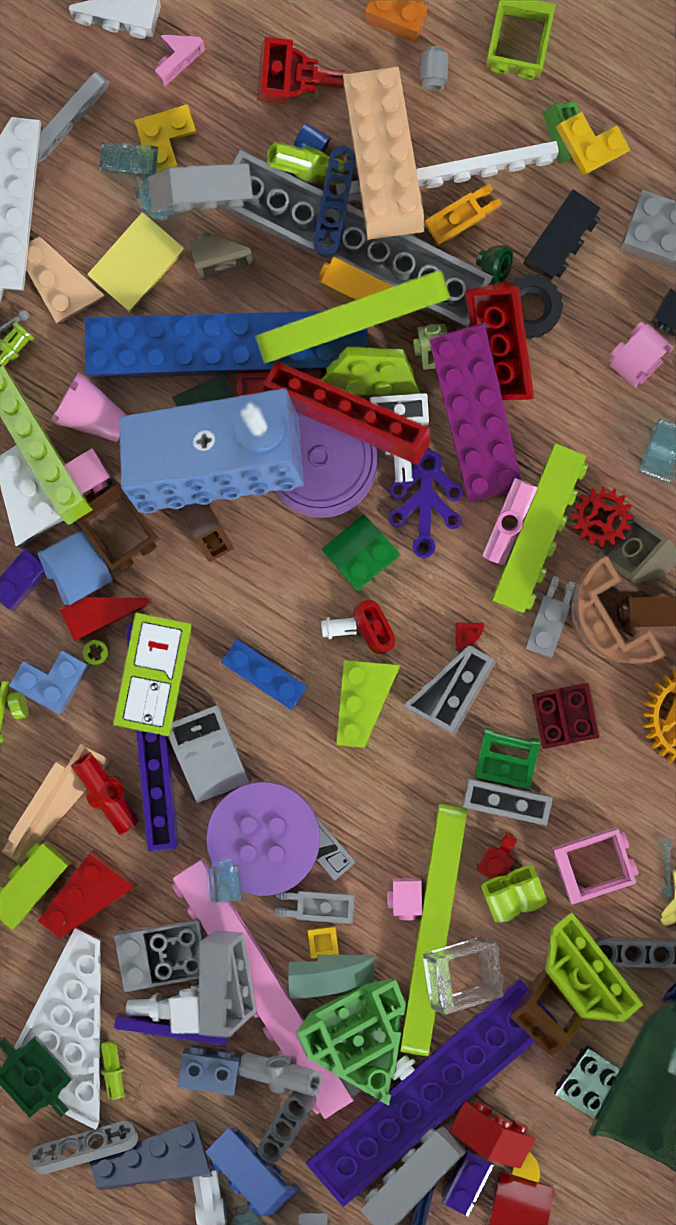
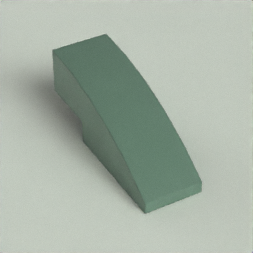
M317 955V962H289V999L331 995L358 988L374 981V955Z

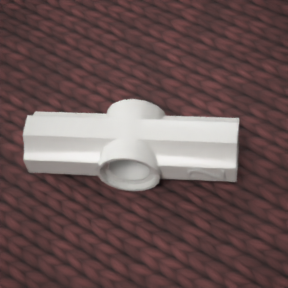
M211 1168L213 1177L203 1178L201 1176L192 1178L196 1196L195 1215L197 1225L227 1224L224 1198H221L218 1174L214 1168Z

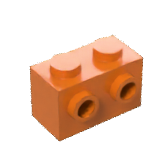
M370 0L365 11V22L416 43L427 18L428 6L424 5L422 0Z

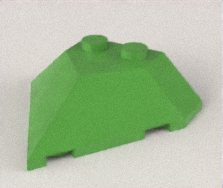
M394 978L368 983L342 994L311 1011L296 1031L308 1059L389 1106L391 1096L389 1094L391 1078H394L401 1032H399L401 1017L404 1015L406 1007L402 993Z

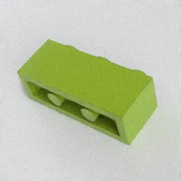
M47 841L42 843L41 846L36 843L25 855L29 860L23 867L18 864L7 876L10 882L4 888L0 886V920L11 930L20 924L71 865V862Z

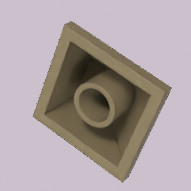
M211 233L200 234L195 237L194 241L190 242L200 280L254 265L250 248L217 234L211 236Z
M635 515L632 521L626 522V524L631 526V531L623 530L622 533L625 539L622 541L616 537L615 546L612 547L608 542L596 555L598 559L607 556L616 572L633 584L664 577L676 564V547L671 540Z

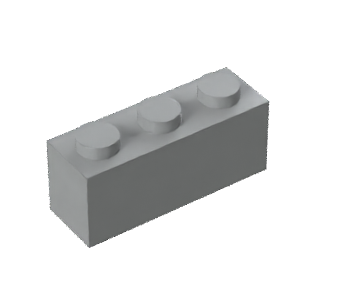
M467 777L461 805L464 808L547 826L553 798L545 794Z

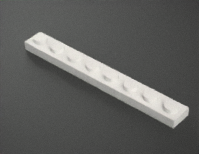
M557 141L418 168L416 169L419 186L427 185V188H435L443 185V181L454 179L455 183L470 180V176L481 174L482 177H490L498 174V170L509 168L510 172L522 170L525 168V165L536 163V166L551 164L553 159H556L559 150ZM358 181L351 183L348 204H355L361 201ZM344 184L336 185L337 195L344 193L346 189Z

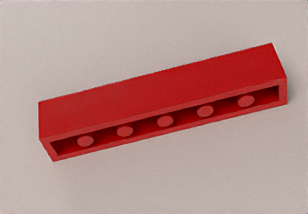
M278 361L275 362L263 383L265 392L286 389L298 413L413 464H419L431 442L429 427Z

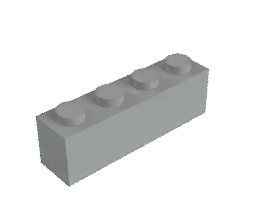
M444 1126L436 1131L431 1128L420 1139L423 1145L417 1151L412 1148L401 1159L404 1165L398 1171L393 1168L383 1178L386 1184L379 1191L374 1188L364 1198L367 1204L360 1211L373 1225H397L467 1152Z

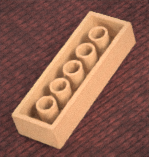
M399 67L343 74L344 95L353 152L355 154L367 240L424 232V213Z

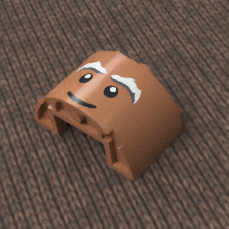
M607 556L591 563L578 578L570 601L572 623L580 640L593 653L612 662L637 664L651 662L664 657L665 654L651 631L644 634L639 632L625 641L622 640L597 597V594L620 582L621 579Z

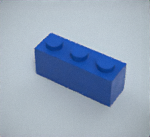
M236 639L221 662L290 710L294 708L308 687L238 639Z

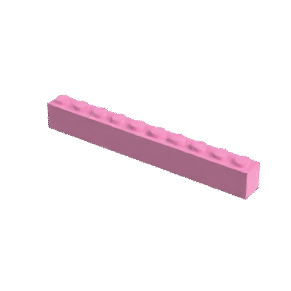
M204 858L176 874L172 878L175 882L172 884V887L180 899L184 897L190 907L187 908V911L193 921H200L205 929L202 932L204 938L213 931L243 932L257 1012L253 1016L256 1019L258 1017L262 1019L265 1024L263 1031L271 1043L275 1041L281 1049L278 1051V1055L289 1056L291 1064L314 1069L322 1074L323 1081L320 1085V1091L316 1094L317 1101L313 1111L316 1114L321 1113L324 1119L353 1102V1096H350L337 1075L306 1057L296 1034L305 1017L294 1000L289 999V992Z

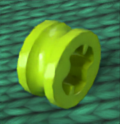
M92 640L84 646L83 656L88 663L100 665L107 661L110 651L105 642ZM95 644L97 648L100 646L103 648V651L100 653L102 658L97 661L96 657L91 659L89 656L92 652L91 646Z

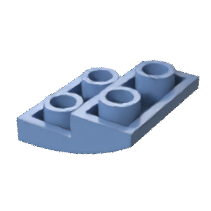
M83 530L37 553L47 579H54L64 605H70L113 581L103 558Z

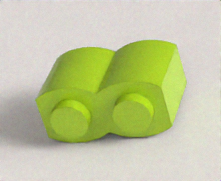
M533 865L518 868L507 876L490 879L481 885L495 923L511 921L521 912L536 911L548 902Z

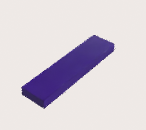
M118 1013L115 1018L114 1028L117 1030L224 1046L228 1041V1037L199 1035V1033H171V1020L153 1021L151 1017L128 1016L124 1013Z

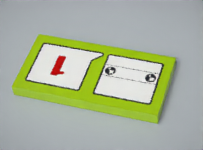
M135 613L113 725L170 736L192 624Z

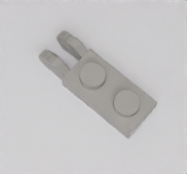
M552 576L546 595L542 597L525 646L527 650L550 658L553 657L575 588V583L569 581L565 587L562 602L552 599L559 584V577Z
M299 890V892L284 891L276 894V898L282 900H298L297 910L286 907L275 908L274 915L296 917L297 920L353 924L355 894Z

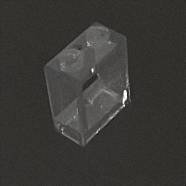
M481 936L423 954L431 1009L447 1015L504 997L502 988L504 979L499 967L500 951L495 941ZM478 952L482 986L452 995L448 961Z

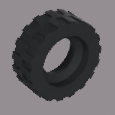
M527 274L524 277H518L511 283L519 286L520 298L525 294L534 293L539 295L545 304L544 313L540 318L536 320H526L523 318L527 339L540 338L544 334H548L559 321L563 309L562 296L557 290L558 287L555 284L553 285L548 278L540 277L541 275L537 274L535 276Z

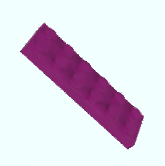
M482 323L429 337L428 340L467 500L471 502L508 492L514 478L521 480L485 324Z

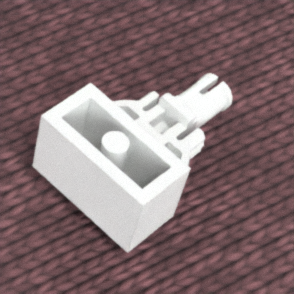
M427 393L370 397V402L420 424L428 425L429 423ZM394 455L395 482H403L402 468L405 471V482L413 481L411 462Z
M199 984L191 985V989L179 990V994L172 998H162L161 993H156L150 999H130L126 1004L127 1015L150 1016L153 1021L171 1019V1033H199Z

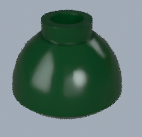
M496 245L490 247L487 251L481 250L477 256L476 265L481 267L483 272L493 276L491 282L495 284L500 283L506 279L510 272L513 253L507 245Z

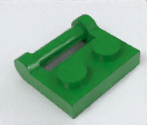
M485 727L474 777L530 789L540 739L531 738V740L496 733L493 732L494 729ZM491 743L528 751L527 759L489 751Z

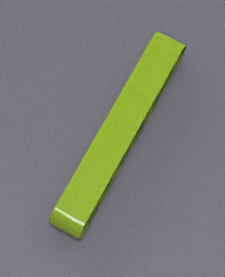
M441 270L255 336L265 364L437 304L451 297Z

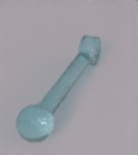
M665 839L661 844L664 849L665 887L662 889V895L665 898H671L674 894L673 889L670 887V849L672 848V842L669 839Z

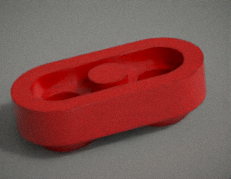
M369 599L357 604L353 611L354 620L370 650L379 655L392 650L396 642L395 635L380 606L375 601Z

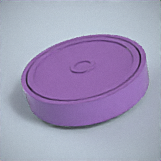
M298 413L304 486L295 487L289 491L274 490L273 492L283 504L305 516L324 518L343 514L359 504L373 485L377 472L376 447Z
M274 781L250 782L231 791L215 808L207 829V849L210 860L218 874L232 887L252 895H275L296 886L311 870L320 847L319 824L310 803L295 789Z

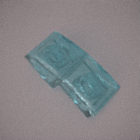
M102 142L99 170L126 174L155 175L158 147Z

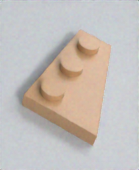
M40 236L29 242L26 270L57 324L106 298L102 292Z

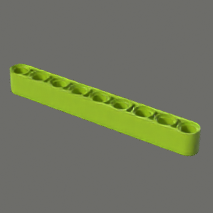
M446 804L438 805L423 897L422 915L420 916L401 1035L400 1052L428 1056L467 816V808Z

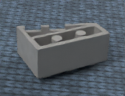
M249 163L168 168L148 177L152 212L167 210L183 212L195 207H200V210L216 209L217 205L226 204V208L243 207L244 201L253 198Z
M469 645L403 706L455 735L496 661Z
M213 931L199 942V1035L229 1037L257 1012L243 932Z

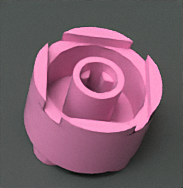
M640 322L630 333L632 336L626 345L621 342L611 352L612 357L609 359L611 362L610 366L634 389L638 387L639 382L642 384L663 363L661 357L665 353L669 355L674 348L650 324L645 325L643 322Z

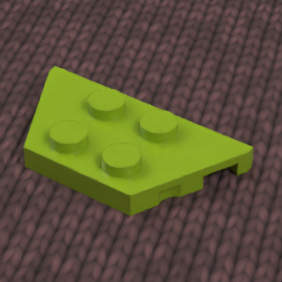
M346 347L339 355V358L326 368L327 374L321 379V381L354 395L396 396L420 394L419 384L416 383L405 352L401 349Z

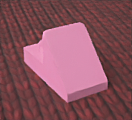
M160 36L163 45L172 54L171 56H164L156 65V77L164 87L205 51L204 41L200 37Z

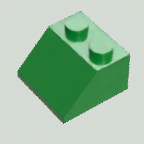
M365 514L361 515L321 549L356 592L401 555Z

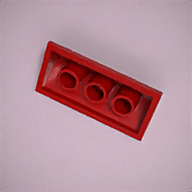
M505 281L466 290L470 326L485 324L502 400L534 399L519 286Z

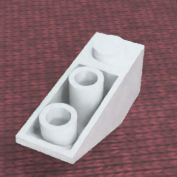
M89 0L70 5L69 11L72 18L79 24L90 26L91 23L102 25L103 29L110 32L123 30L129 32L133 37L144 39L145 36L152 38L154 36L161 4L160 0Z

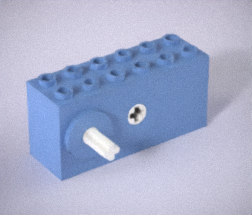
M286 389L119 417L122 489L138 512L153 513L158 509L164 508L179 509L188 504H208L213 500L219 499L234 500L244 495H264L268 491H289L295 487L304 486L299 415Z

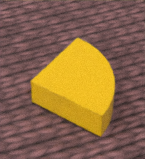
M529 1151L521 1168L512 1167L511 1173L539 1183V1165L534 1155Z

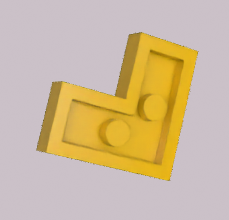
M188 104L134 120L151 176L168 168H178L170 141L196 134Z
M582 112L556 126L582 176L630 151L618 126L595 137Z

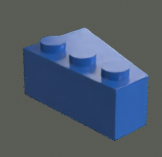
M229 1127L205 1152L211 1158L209 1160L210 1165L217 1172H223L230 1179L228 1181L229 1186L236 1193H242L248 1199L247 1205L256 1215L266 1216L279 1213L300 1190L295 1183L291 1187L279 1175L282 1171L276 1165L272 1167L269 1163L262 1160L258 1154V1147L237 1127Z

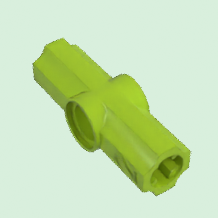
M277 141L270 145L267 152V164L269 167L293 173L296 177L311 183H316L317 180L322 182L326 180L330 157L326 156L323 152L308 146H303L301 149ZM335 158V160L339 161L338 173L332 171L331 174H342L348 177L349 174H343L346 161ZM334 181L331 184L339 185L344 183L341 181Z

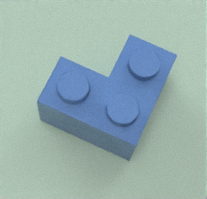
M61 651L49 673L29 661H23L9 686L60 714L65 711L91 664L68 651Z

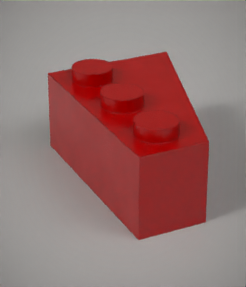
M92 850L44 911L38 922L58 938H61L132 890L137 883L96 851Z

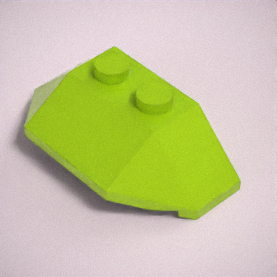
M572 912L551 928L545 971L580 1017L624 1022L643 1005Z

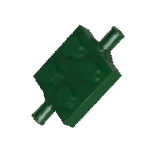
M37 1036L33 1037L26 1045L17 1049L12 1046L6 1037L0 1040V1050L7 1056L4 1064L0 1067V1086L29 1118L39 1109L48 1105L56 1111L59 1117H62L69 1108L58 1096L61 1090L74 1077Z

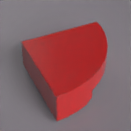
M456 622L455 650L466 649L469 645L472 646L480 638L484 629V623Z

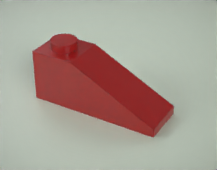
M83 598L70 605H65V608L59 611L74 641H79L153 604L151 598Z

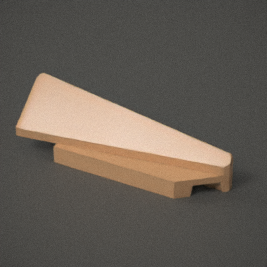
M82 743L68 765L61 761L55 762L8 838L9 841L2 853L18 863L24 862L28 851L45 838L87 788L71 767L75 760L91 752L104 770L110 763V759L89 745Z

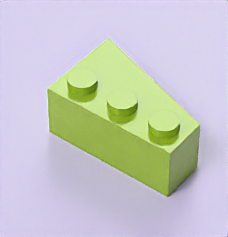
M344 660L336 745L365 748L400 665Z

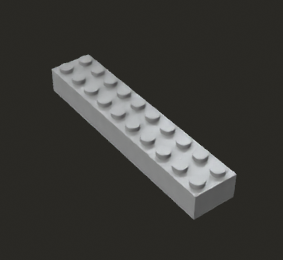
M242 150L239 151L233 164L249 163L253 198L244 201L243 207L226 208V204L217 205V208L330 264L333 257L394 287L442 270L451 298L420 310L457 329L469 326L470 321L465 291L489 285L493 276L409 234L367 240L363 211L350 204H347L337 253L331 257H322L315 251L314 236L323 191L282 170L269 167L266 162ZM330 208L324 213V219L329 223H335L340 218L339 211L334 208ZM326 229L325 240L319 241V244L323 246V250H328L329 246L335 245L331 243L330 236L331 231L337 233L338 229Z

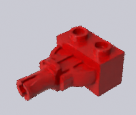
M265 36L261 44L257 101L285 104L287 98L297 97L304 92L315 93L318 85L343 89V74H345V70L321 68L317 65L318 59L308 58L303 52L293 48V40Z

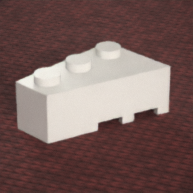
M18 445L0 455V487L15 545L22 548L64 520L57 513Z

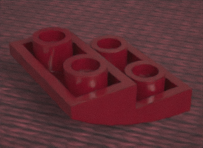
M589 682L531 694L542 749L600 738Z

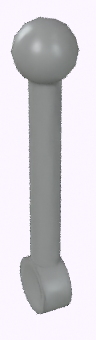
M21 310L17 317L0 327V333L13 326L15 321L27 320L29 312Z

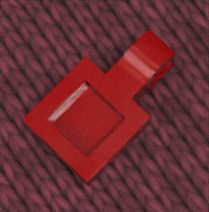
M506 832L497 849L489 845L476 867V871L490 879L506 876L514 862V858L508 854L517 842L516 837Z

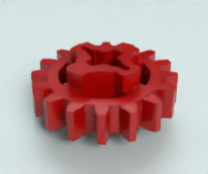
M605 486L601 487L600 493H596L591 488V496L587 497L582 494L583 504L575 503L574 508L579 511V513L572 514V519L579 521V523L574 525V530L582 529L583 532L579 537L581 540L589 537L590 546L595 541H599L600 548H604L605 542L609 541L613 547L615 546L616 537L622 541L625 539L622 533L623 530L631 531V526L626 524V522L633 520L634 515L627 514V511L632 509L631 504H623L626 499L625 495H621L619 498L616 497L615 488L612 489L610 494L606 493ZM602 499L610 500L616 505L610 507L603 504ZM592 503L593 510L591 515L584 518L586 508ZM603 511L605 515L610 514L607 517V523L603 524L601 520H595L598 518V512ZM622 516L620 526L614 531L612 527L614 520ZM589 529H599L604 535L594 534Z

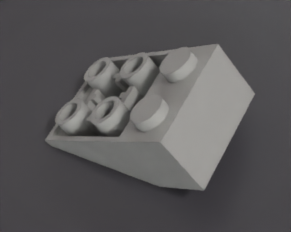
M220 704L173 722L169 739L197 803L250 783Z
M199 920L144 926L118 931L115 934L124 992L199 979V942L202 941Z

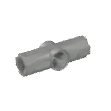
M247 1052L241 1057V1063L238 1067L240 1076L269 1084V1089L274 1093H286L292 1090L315 1096L320 1091V1085L323 1081L321 1072L291 1064L290 1057L286 1055H275L268 1058Z

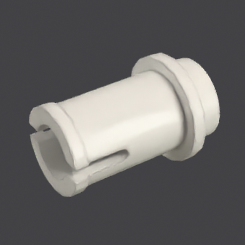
M327 617L326 620L321 621L322 637L332 639V636L356 635L357 633L354 617L330 620V617Z

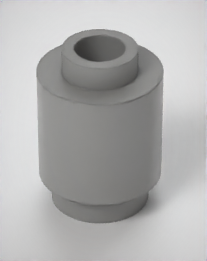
M430 46L427 47V51L421 52L420 82H422L423 89L432 91L444 89V83L447 82L449 54L444 52L442 47Z

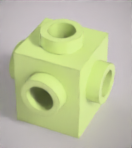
M430 324L424 327H417L418 339H413L415 356L421 357L423 370L435 368L428 338L447 333L445 324Z

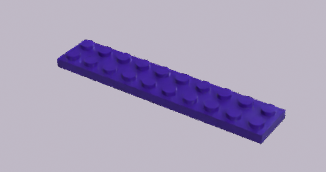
M520 977L417 1065L408 1077L396 1083L389 1090V1094H391L389 1106L377 1100L306 1161V1165L342 1207L348 1204L414 1147L431 1128H436L535 1042L510 1017V1014L528 990L527 985ZM538 999L536 1004L557 1023L556 1019Z

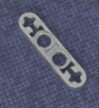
M95 72L88 78L40 133L37 163L42 162L48 157L106 91L109 81L99 72Z
M121 1121L96 1128V1130L93 1129L38 1145L31 1150L28 1160L36 1173L47 1174L132 1149L138 1141V1134L132 1123ZM127 1132L126 1138L121 1140L123 1133ZM104 1139L101 1147L97 1149L90 1148L94 1140ZM68 1147H77L76 1152L72 1156H63L64 1151ZM46 1156L44 1158V1162L39 1163L42 1160V1157Z

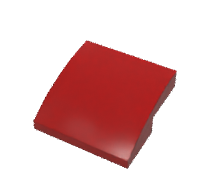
M500 1172L493 1196L494 1202L488 1225H548L555 1188Z

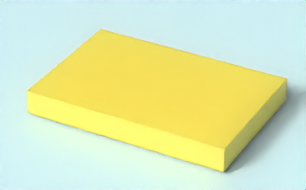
M142 212L87 275L128 312H131L181 256L185 249Z

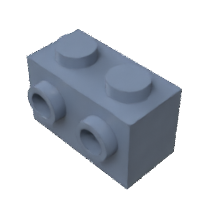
M191 1045L190 1049L185 1048L182 1054L178 1088L234 1096L240 1056H236L234 1051L219 1049L218 1053L209 1052L206 1047Z

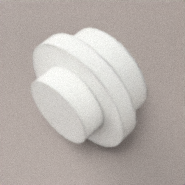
M405 1055L396 1062L393 1080L395 1081L400 1078L403 1081L415 1070L412 1067L416 1063L415 1060H410Z

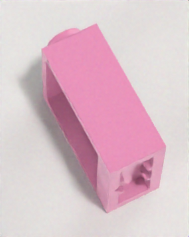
M613 827L551 848L568 901L571 904L636 884L634 876L638 875V870L633 858L628 859L625 849L629 848V843L624 832L620 833L619 829ZM611 838L623 876L579 890L567 852Z

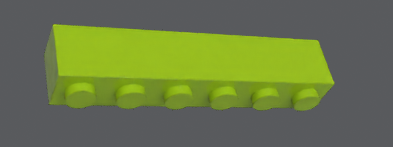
M3 365L0 366V417L57 513L70 525L92 511V508L14 378Z
M556 443L552 446L536 487L538 488L524 518L522 528L518 532L491 602L521 614L526 609L531 610L536 598V594L532 593L536 583H542L547 568L543 567L546 557H552L557 546V542L553 541L557 531L562 532L568 516L563 515L567 504L572 506L577 496L578 490L574 489L577 479L582 480L587 471L588 464L584 463L586 455Z

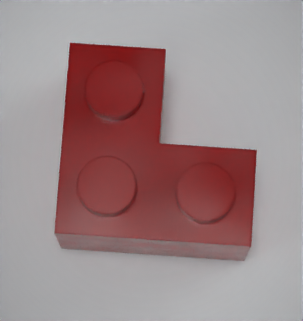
M465 1101L450 1132L487 1160L520 1169L536 1139L527 1132L528 1127L517 1120L511 1122L500 1115H493L491 1113L493 1109L481 1101H478L477 1104Z

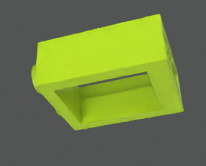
M499 0L485 67L491 68V71L499 74H506L508 71L518 73V76L524 79L540 78L556 4L539 0ZM503 14L544 23L536 64L495 56Z

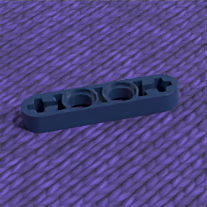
M347 146L336 147L331 152L314 236L315 251L322 257L334 256L340 245L355 168V154ZM341 154H346L347 160H350V163L346 162L343 169V174H349L348 177L342 174H331L332 171L338 173L339 161L335 160V158H340ZM334 181H341L346 189L343 194L334 195L329 190L330 184ZM330 208L338 210L340 213L339 220L335 223L327 222L324 219L326 210ZM326 229H338L337 233L331 231L330 236L331 243L335 245L329 246L328 250H323V246L319 244V241L325 240Z

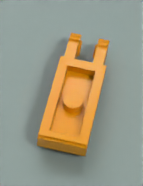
M491 184L484 186L474 193H468L424 221V226L437 247L483 220L486 215L502 206L503 203L500 199L491 201L483 208L477 203L478 200L488 196L494 190Z

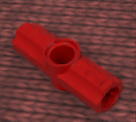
M91 752L84 754L74 761L71 767L87 788L86 798L89 805L94 809H101L119 835L133 828L139 820L123 799L124 789L121 782L116 778H109Z

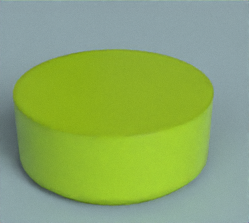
M19 691L9 693L7 700L12 716L16 720L28 717V706L24 695Z

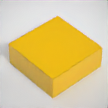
M336 926L307 930L311 959L317 958V955H339Z

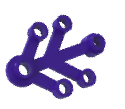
M429 449L425 451L419 464H414V469L412 470L413 481L405 482L404 477L403 482H395L390 488V494L393 498L402 499L407 493V488L421 478V489L402 507L390 513L389 522L394 527L402 526L406 517L420 505L419 537L413 543V552L417 557L423 559L430 557L435 551V542L430 538L431 506L442 516L447 528L457 529L462 522L461 516L456 512H452L432 490L434 478L446 490L448 500L456 502L463 495L462 488L454 484L441 470L442 461L438 453ZM430 459L433 462L432 468H424L422 465L423 460ZM400 485L403 487L404 493L399 496L395 495L393 488ZM451 488L459 490L457 498H452L449 495ZM393 514H401L402 521L394 523L392 521ZM456 516L458 524L456 526L449 525L448 517ZM422 542L429 545V550L426 553L419 551L418 546Z

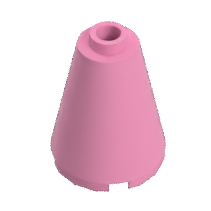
M78 372L63 396L59 408L53 414L51 421L55 424L118 442L120 439L119 417L128 415L87 377Z

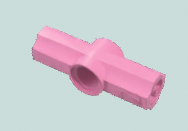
M514 478L482 554L483 557L497 564L505 565L538 487ZM514 515L518 523L514 528H506L502 525L503 517Z

